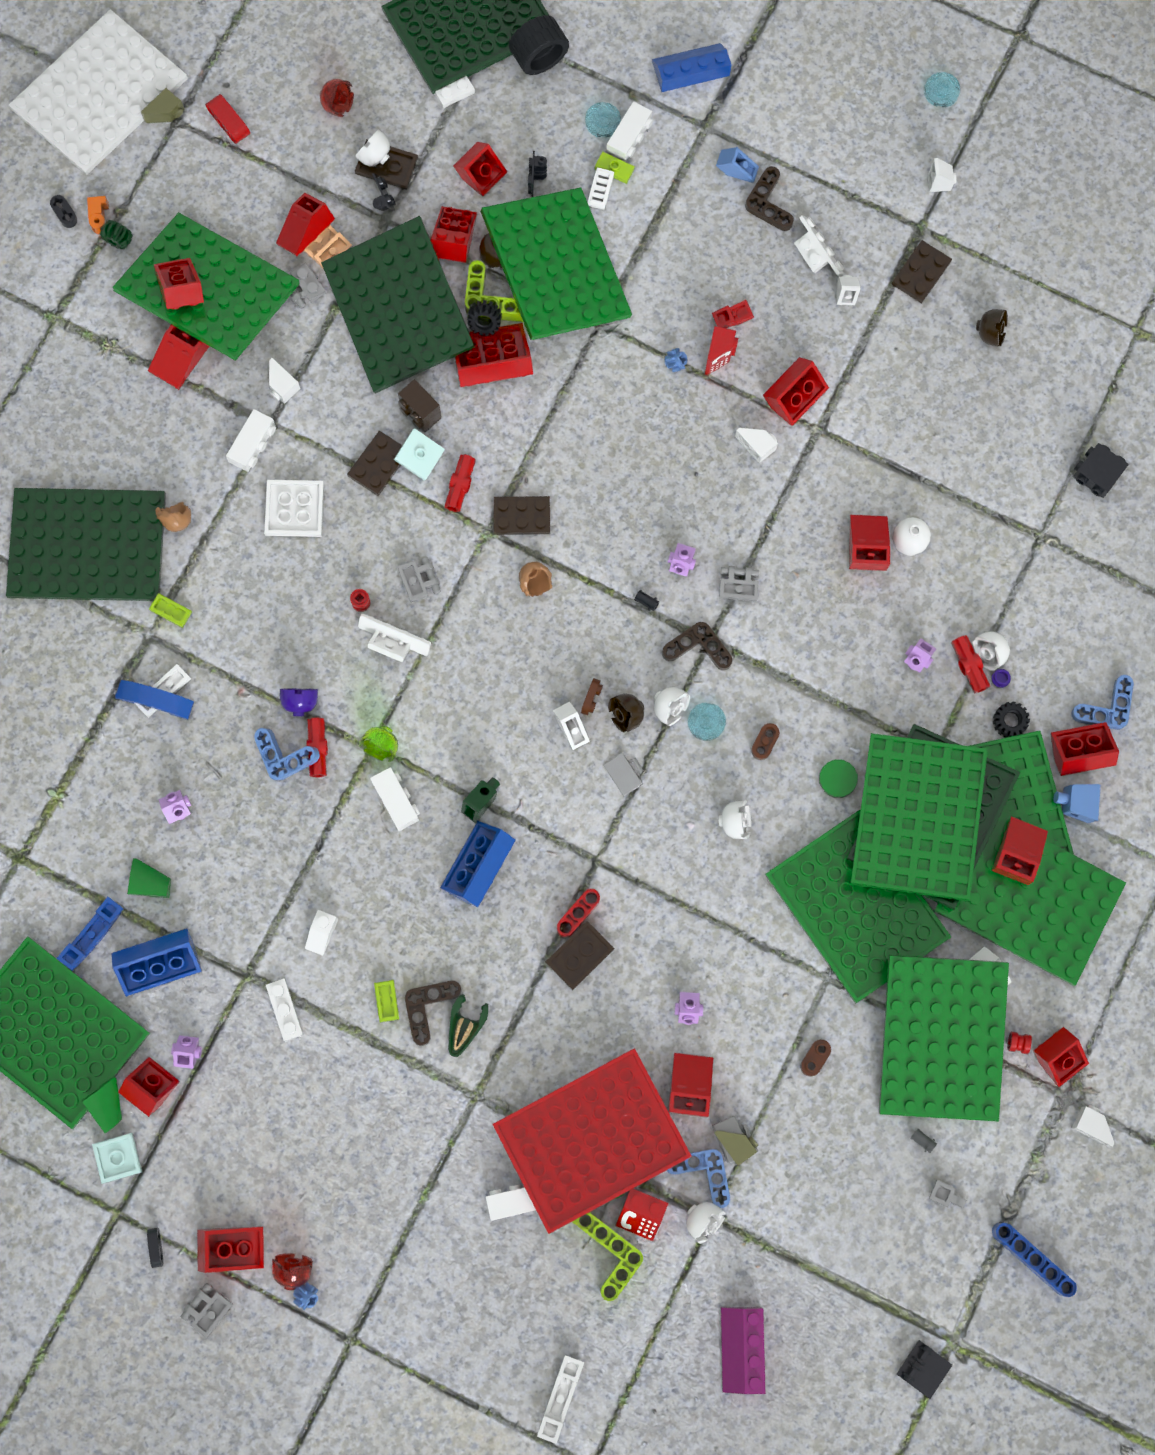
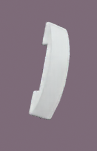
M566 1355L564 1356L537 1437L555 1444L557 1443L584 1362Z

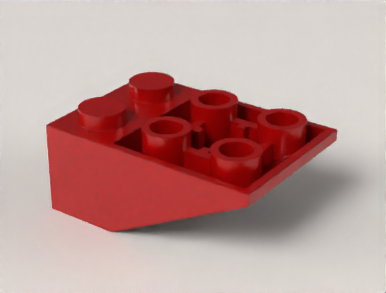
M304 193L292 204L276 244L298 256L312 241L317 239L318 235L330 226L335 218L324 202Z
M441 207L431 237V242L438 258L466 263L477 212L452 207Z
M171 324L161 340L148 372L179 390L210 346Z
M850 515L849 569L887 571L890 566L888 516Z
M1011 817L991 871L1026 885L1033 883L1041 862L1048 831Z
M674 1053L668 1103L669 1113L709 1117L713 1057Z

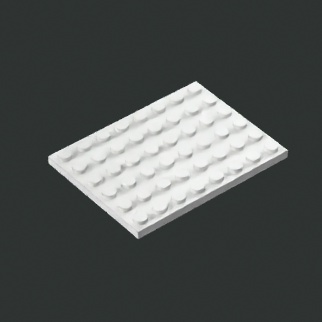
M110 9L9 104V107L83 173L88 175L144 121L141 111L165 88L173 93L188 77L187 74Z

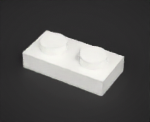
M467 76L435 91V95L443 108L475 93V89Z

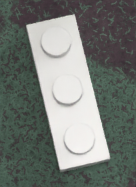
M176 664L152 687L175 694L191 678ZM135 703L148 718L157 711V709Z
M285 978L267 984L266 988L283 1041L302 1036L303 1032Z

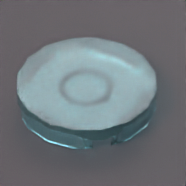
M938 72L927 79L924 94L932 105L948 107L957 101L960 94V84L952 74Z
M596 103L586 112V128L596 137H610L621 122L620 112L610 103Z
M701 703L696 705L688 717L690 732L697 739L703 741H711L718 738L723 733L726 725V717L723 710L715 704Z

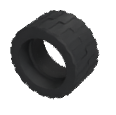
M542 15L529 20L516 30L510 39L509 49L525 74L537 75L551 69L564 58L569 49V41L554 17Z

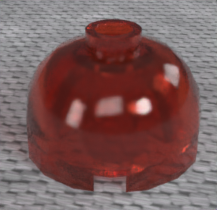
M343 79L327 81L320 91V102L323 109L329 114L343 117L344 115L342 114L345 111L349 112L354 99V92H351L350 88L352 84Z
M294 1253L276 1255L275 1260L272 1259L271 1267L274 1280L279 1285L284 1286L286 1290H295L296 1287L304 1285L311 1276L313 1267L311 1258L302 1255V1259L294 1258Z

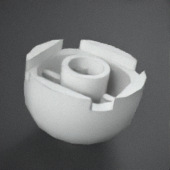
M378 129L355 157L367 166H376L379 163L383 165L390 157L387 154L390 150V142L386 135Z
M909 517L898 523L893 531L892 539L898 551L905 555L913 556L922 553L930 543L931 532L926 522L920 518Z
M997 632L982 633L972 642L974 652L980 656L984 662L983 667L988 670H996L1002 666L1010 655L1008 640Z
M668 687L658 691L654 696L653 706L656 717L668 726L675 724L681 718L679 713L682 710L686 711L690 702V695L677 687Z
M747 801L731 802L725 806L722 815H719V826L723 827L724 832L733 839H748L751 832H747V827H751V813L749 805L745 806Z
M709 1202L700 1203L697 1206L693 1205L687 1212L689 1215L686 1222L687 1230L694 1240L700 1244L708 1240L706 1236L709 1233L713 1235L719 1229L725 1219L723 1215L726 1213L717 1205Z

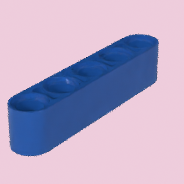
M996 1223L993 1226V1237L1052 1290L1064 1297L1075 1295L1077 1291L1076 1283L1008 1223ZM1002 1226L1007 1229V1235L1003 1238L999 1235V1229ZM1017 1240H1020L1023 1244L1020 1251H1016L1014 1247ZM1033 1254L1038 1256L1036 1265H1032L1030 1262V1257ZM1048 1268H1052L1054 1271L1051 1279L1046 1277ZM1064 1282H1068L1070 1286L1069 1291L1066 1293L1061 1288Z

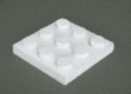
M267 480L265 536L322 537L324 481Z

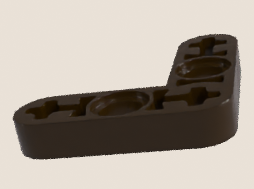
M770 166L765 169L748 196L745 208L749 213L782 231H788L792 228L793 216L767 201L780 177L779 169ZM772 173L775 174V176L772 177L770 182L768 183L767 180L769 175H771ZM761 186L766 187L768 192L761 194L758 188ZM754 202L757 203V205H755L754 207H751V203H752V204H753ZM767 209H771L774 211V215L768 217L764 212ZM787 219L788 223L783 224L782 221Z
M705 622L696 623L668 642L662 650V656L666 661H674L700 644L719 670H727L732 664V656ZM698 627H700L701 629H706L704 632L706 637L711 635V637L707 638L705 642L702 641L705 639L704 635L702 633H697ZM683 637H688L691 639V644L689 646H683L681 644V639ZM677 642L679 648L674 651V656L671 654L667 655V649L673 650L676 648L675 643ZM709 642H716L718 648L715 651L709 650L707 647ZM722 650L723 652H721L720 655L723 659H728L727 665H725L724 663L720 664V657L718 655L714 657L713 655L718 654L719 651Z
M447 981L410 989L406 992L405 1003L412 1038L417 1045L425 1046L431 1039L425 1005L458 998L461 994V986L458 982ZM452 984L454 987H458L455 995L447 992L445 993L446 997L442 998L440 986H444V990L450 989ZM432 988L439 991V996L436 999L428 997V991ZM425 990L426 1002H423V998L417 999V1003L408 1000L411 997V993L419 996L422 995L420 991ZM415 1012L423 1014V1020L420 1023H415L412 1020ZM425 1024L426 1028H422V1032L427 1034V1037L424 1038V1042H421L419 1039L416 1040V1036H419L418 1029L414 1030V1026L420 1027Z

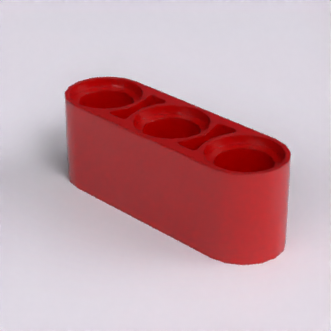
M221 94L205 104L209 113L235 144L251 134L247 125Z
M586 890L557 924L559 936L568 938L573 935L598 906L600 894L597 890ZM593 894L597 900L595 903H588L586 896ZM581 909L584 915L581 918H576L573 915V911ZM562 924H569L571 930L568 933H563L560 930Z

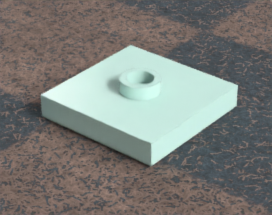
M414 428L394 460L425 481L445 449Z
M133 1133L92 1144L101 1184L142 1172Z

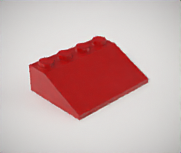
M523 323L501 326L493 335L489 332V336H485V333L481 336L479 335L480 332H469L475 348L454 357L460 387L533 375L532 359Z

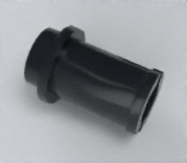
M639 590L634 598L635 601L646 606L649 611H655L659 605L656 597L653 598L642 592V590Z

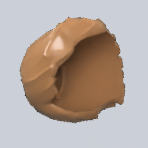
M179 502L174 506H170V508H156L157 519L171 532L182 531L191 523V509L184 505V502Z
M536 561L525 564L519 572L522 592L526 596L534 597L549 591L553 587L551 581L552 573L540 562Z

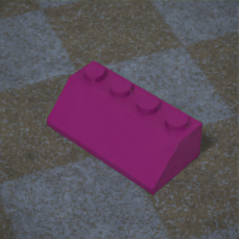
M721 1307L722 1392L766 1394L763 1308Z

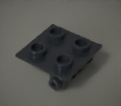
M533 151V158H529L528 194H531V197H534V180H544L547 177V159L544 156H535V151Z
M373 173L372 175L381 192V196L373 200L374 208L381 211L387 209L394 211L396 203L393 196L389 195L386 190L388 185L384 177L382 178Z
M918 1340L896 1374L931 1399L951 1369L952 1364L933 1351L932 1348Z

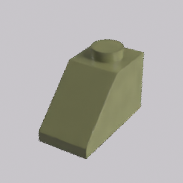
M165 88L141 111V114L146 123L173 122L182 115L184 107L182 101Z
M721 1130L714 1132L737 1166L758 1152L756 1147L759 1145L753 1136L748 1137L745 1133L740 1134Z

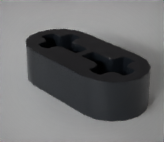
M61 195L53 196L50 200V206L62 225L66 228L74 227L77 224V217L67 200ZM60 202L63 206V209H60L56 203ZM65 214H68L71 218L70 221L65 218Z
M158 1227L147 1230L150 1264L152 1268L162 1267L164 1260L160 1230Z

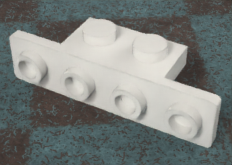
M801 215L799 218L808 232L794 244L811 270L816 273L829 263L837 276H844L843 265L835 260L833 257L835 253L823 242L825 240L824 236L815 230L814 221L810 217L807 218Z
M361 614L358 627L373 634L368 643L369 649L400 662H403L409 650L428 656L431 646L430 641L371 616Z

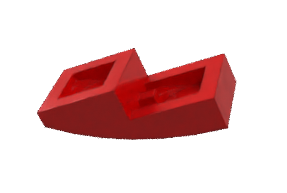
M747 300L731 307L727 305L712 312L717 327L729 328L754 318Z

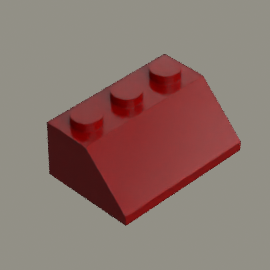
M799 357L763 394V397L772 410L793 426L829 387L815 363Z
M1107 722L1051 732L1054 761L1060 776L1117 765L1119 749Z

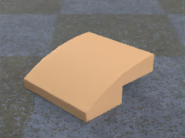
M330 225L318 235L316 240L312 241L305 248L304 252L323 268L321 262L348 250L352 244Z

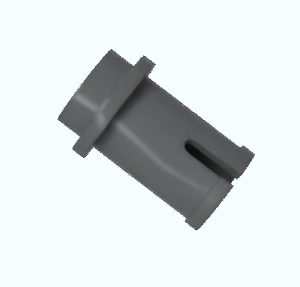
M919 1128L910 1138L923 1147L925 1152L931 1153L937 1145L934 1142L935 1139L929 1138Z

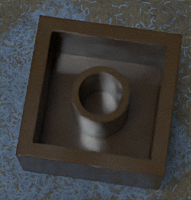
M415 379L398 393L400 411L406 417L410 416L413 420L412 423L417 429H422L426 432L441 419L440 405Z

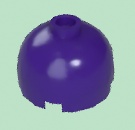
M280 689V703L286 711L293 712V716H304L305 712H310L315 708L318 701V689Z

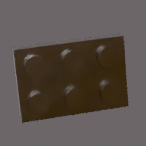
M390 146V150L387 153L390 157L383 165L379 163L376 166H367L358 161L355 169L356 175L375 180L372 175L374 173L382 178L384 177L387 184L407 190L418 155Z
M921 240L892 281V285L922 304L951 263L952 258Z
M379 430L347 473V476L379 496L401 466L394 458L402 445Z
M550 496L494 497V535L550 534Z
M586 921L545 963L573 991L615 948Z

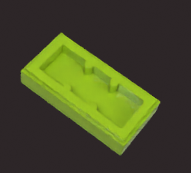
M603 151L594 167L595 170L602 168L613 171L614 179L625 184L628 183L635 170V166Z
M159 593L149 608L151 612L181 628L184 627L192 613L191 610Z
M394 980L374 983L379 1022L400 1020Z

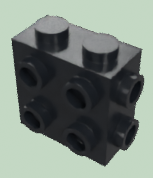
M1098 443L1095 448L1091 446L1085 453L1086 460L1084 462L1080 460L1074 470L1077 472L1073 477L1080 485L1091 489L1094 495L1104 498L1129 464L1123 457L1111 452L1109 447Z

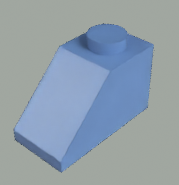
M738 147L721 150L716 164L727 176L750 183L755 181L759 168Z

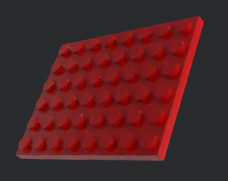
M635 1048L493 1123L548 1234L692 1157Z

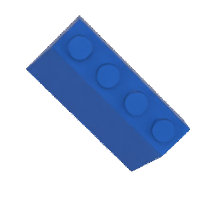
M721 43L652 59L661 92L728 77L731 71V61L727 49Z
M477 821L440 888L470 905L479 907L516 839L502 829Z
M187 928L111 953L112 967L125 996L202 972L193 940Z

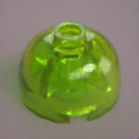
M372 727L361 737L359 747L363 745L365 747L364 752L378 760L383 761L384 758H388V762H391L398 751V740L389 727Z

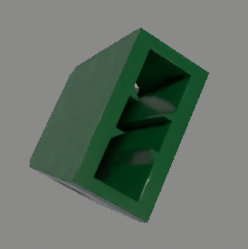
M493 777L487 783L481 780L463 800L461 813L476 824L496 799V789L500 786V782Z

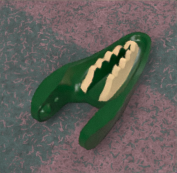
M461 994L452 1006L448 1049L451 1056L458 1057L481 1030L488 1017L489 1004L485 1003L481 1006L482 1013H480L479 1020L475 1021L465 1018L460 1014L462 1003L466 1001L465 995Z

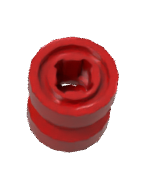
M356 589L351 593L350 600L354 610L358 612L368 610L371 604L368 593L363 589Z
M1011 1031L1008 1037L1007 1050L1011 1052L1017 1050L1022 1054L1028 1055L1031 1049L1032 1036L1028 1034L1019 1035L1017 1032Z

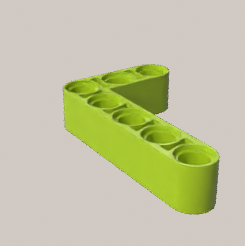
M479 260L471 262L468 270L465 295L467 315L471 304H477V301L483 303V300H487V304L491 301L493 302L492 306L496 304L498 309L500 308L502 313L501 320L523 322L514 298L484 295L485 265ZM475 270L482 271L479 274L474 273ZM473 287L480 288L477 291L472 290ZM511 307L514 310L509 312L506 311V308ZM478 316V318L490 319L487 316Z
M589 1212L585 1214L591 1218V1223L588 1226H582L579 1222L580 1218L572 1222L620 1259L600 1288V1293L604 1300L614 1301L642 1264L643 1255L637 1248ZM599 1227H604L607 1230V1235L603 1239L596 1237V1230ZM618 1239L623 1242V1248L620 1251L612 1249L614 1240ZM632 1252L639 1254V1261L635 1264L628 1261V1256ZM619 1269L627 1271L625 1280H618L616 1278V1272ZM613 1286L615 1294L612 1297L605 1296V1287Z

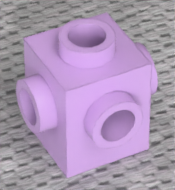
M678 543L675 553L671 552L668 563H671L669 571L687 577L689 569L693 570L696 559H693L696 548Z
M920 638L915 647L913 645L909 647L905 653L908 657L904 662L908 664L909 668L920 673L924 667L927 669L932 663L933 659L931 656L936 648Z
M180 790L171 792L159 799L161 810L169 824L182 820L191 814L189 806H191L190 800L187 795L183 796Z
M680 992L679 1002L675 1003V1015H678V1023L687 1025L698 1024L699 1016H703V1004H700V993Z
M179 1035L177 1043L172 1045L173 1066L194 1068L196 1059L201 1057L202 1047L199 1046V1038Z

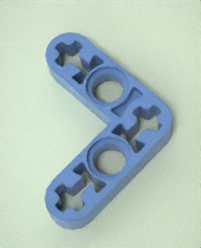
M1121 675L1115 680L1111 709L1078 704L1071 712L1072 718L1077 722L1090 725L1107 722L1110 729L1120 730L1124 728L1129 721L1134 686L1133 679L1128 675ZM1125 680V683L1128 684V686L1124 688V693H1120L1123 688V685L1120 684V682ZM1117 698H1124L1126 701V706H1118L1116 702ZM1082 709L1083 713L1089 714L1092 710L1091 715H1083L1081 718L1077 711ZM1119 711H1125V713L1122 712L1120 714V720L1123 722L1118 725V722L1114 719L1119 716ZM1096 712H1101L1104 714V721L1100 722L1096 720Z
M260 728L255 732V742L267 772L273 780H284L316 763L319 759L318 749L311 746L303 747L283 758L272 730ZM263 733L267 734L265 740H262V737L264 736ZM270 749H273L275 752V756L273 759H269L268 757V751ZM309 752H312L310 758L302 759V757L309 755ZM293 758L298 762L295 769L290 765V761ZM277 768H286V770L280 771L279 775H276Z
M711 1149L690 1153L691 1156H696L699 1159V1165L696 1168L690 1167L688 1159H686L685 1166L687 1170H683V1166L677 1167V1171H673L672 1168L666 1170L668 1173L676 1175L706 1169L712 1203L720 1208H724L729 1204L730 1194L723 1157L718 1150ZM712 1152L715 1156L719 1157V1160H716V1167L721 1165V1170L709 1171V1167H713L712 1161H708V1157L711 1156ZM714 1173H720L723 1177L722 1182L718 1185L714 1184L711 1180ZM725 1186V1190H721V1194L726 1196V1200L720 1205V1202L715 1201V1198L718 1197V1190L713 1192V1187L720 1188Z

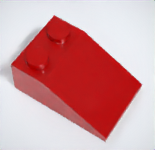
M190 258L153 264L167 309H178L181 306L187 305L195 306L204 302L201 281Z
M263 1227L197 1230L198 1271L211 1273L264 1268Z

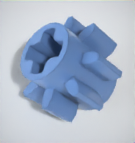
M679 348L667 351L664 359L666 367L672 368L673 372L685 369L684 365L687 364V355L684 352H680Z
M308 1282L305 1285L300 1284L294 1290L293 1295L296 1299L293 1303L303 1310L306 1307L312 1308L318 1301V1296L316 1295L318 1289Z

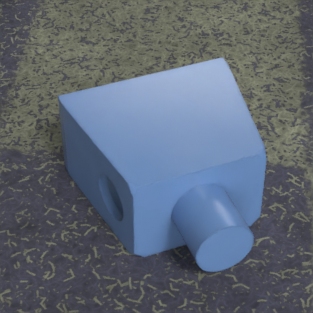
M1073 784L1066 786L1063 789V793L1055 792L1054 803L1062 804V812L1066 816L1086 823L1098 821L1101 785Z

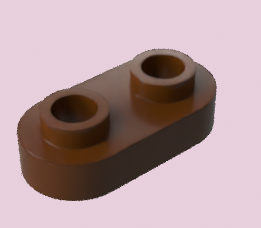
M593 678L583 703L581 714L588 716L589 712H594L596 702H594L595 696H600L603 685L600 684L601 680Z
M767 723L761 728L751 749L754 758L765 760L769 757L780 734L779 728L775 724ZM767 731L772 732L773 736H772V737H768V736L766 735V732H767ZM758 748H763V749H764V753H763V754L758 753L757 749H758Z
M820 1039L811 1045L800 1065L804 1075L812 1077L817 1075L831 1054V1046L826 1040ZM819 1046H823L825 1048L824 1053H820L818 1051ZM810 1062L815 1066L813 1070L808 1068Z

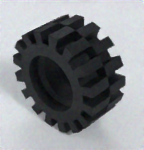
M483 300V303L481 301H477V304L473 303L472 307L469 308L467 319L470 330L474 329V333L480 332L479 335L481 336L483 333H485V336H489V332L493 335L500 328L502 318L500 308L498 309L496 304L492 306L493 302L491 301L487 304V300ZM478 316H487L491 320L484 321L479 319Z
M1013 701L1001 705L993 716L994 728L999 730L998 734H1004L1005 738L1021 735L1028 728V723L1030 722V719H1028L1029 712L1026 713V707L1022 708V704H1016ZM1006 714H1015L1018 718V724L1014 727L1008 726L1004 721Z

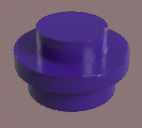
M997 669L993 672L991 680L996 687L1004 688L1010 683L1011 676L1005 669Z

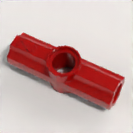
M460 455L455 473L451 476L450 490L445 502V508L449 511L460 512L465 494L469 491L472 480L471 475L476 459L470 455Z
M961 636L953 640L951 644L959 659V668L963 675L967 676L974 694L988 689L990 684L983 671L982 660L974 652L968 636Z
M324 718L307 719L308 740L306 746L317 748L320 754L318 761L309 766L310 777L327 776L326 756L328 755L327 739H325Z

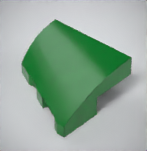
M133 858L127 894L169 898L171 878L139 859Z
M115 1076L100 1085L99 1089L82 1099V1103L104 1133H107L122 1120L117 1078Z

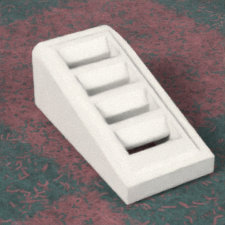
M602 168L596 169L588 199L590 207L605 210L614 179L613 171ZM597 183L607 185V187L597 185ZM595 190L603 192L605 194L596 193ZM593 197L603 199V202L593 200Z

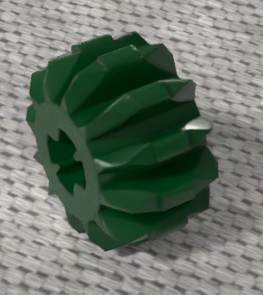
M112 220L106 221L100 232L101 238L117 249L127 248L133 237L132 232L126 226Z

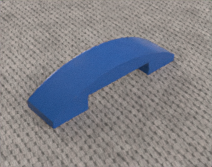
M126 680L120 681L115 695L116 699L144 705L186 720L189 719L194 701L179 695Z
M107 897L95 911L96 914L71 944L69 943L56 959L73 971L107 934L123 911V908Z

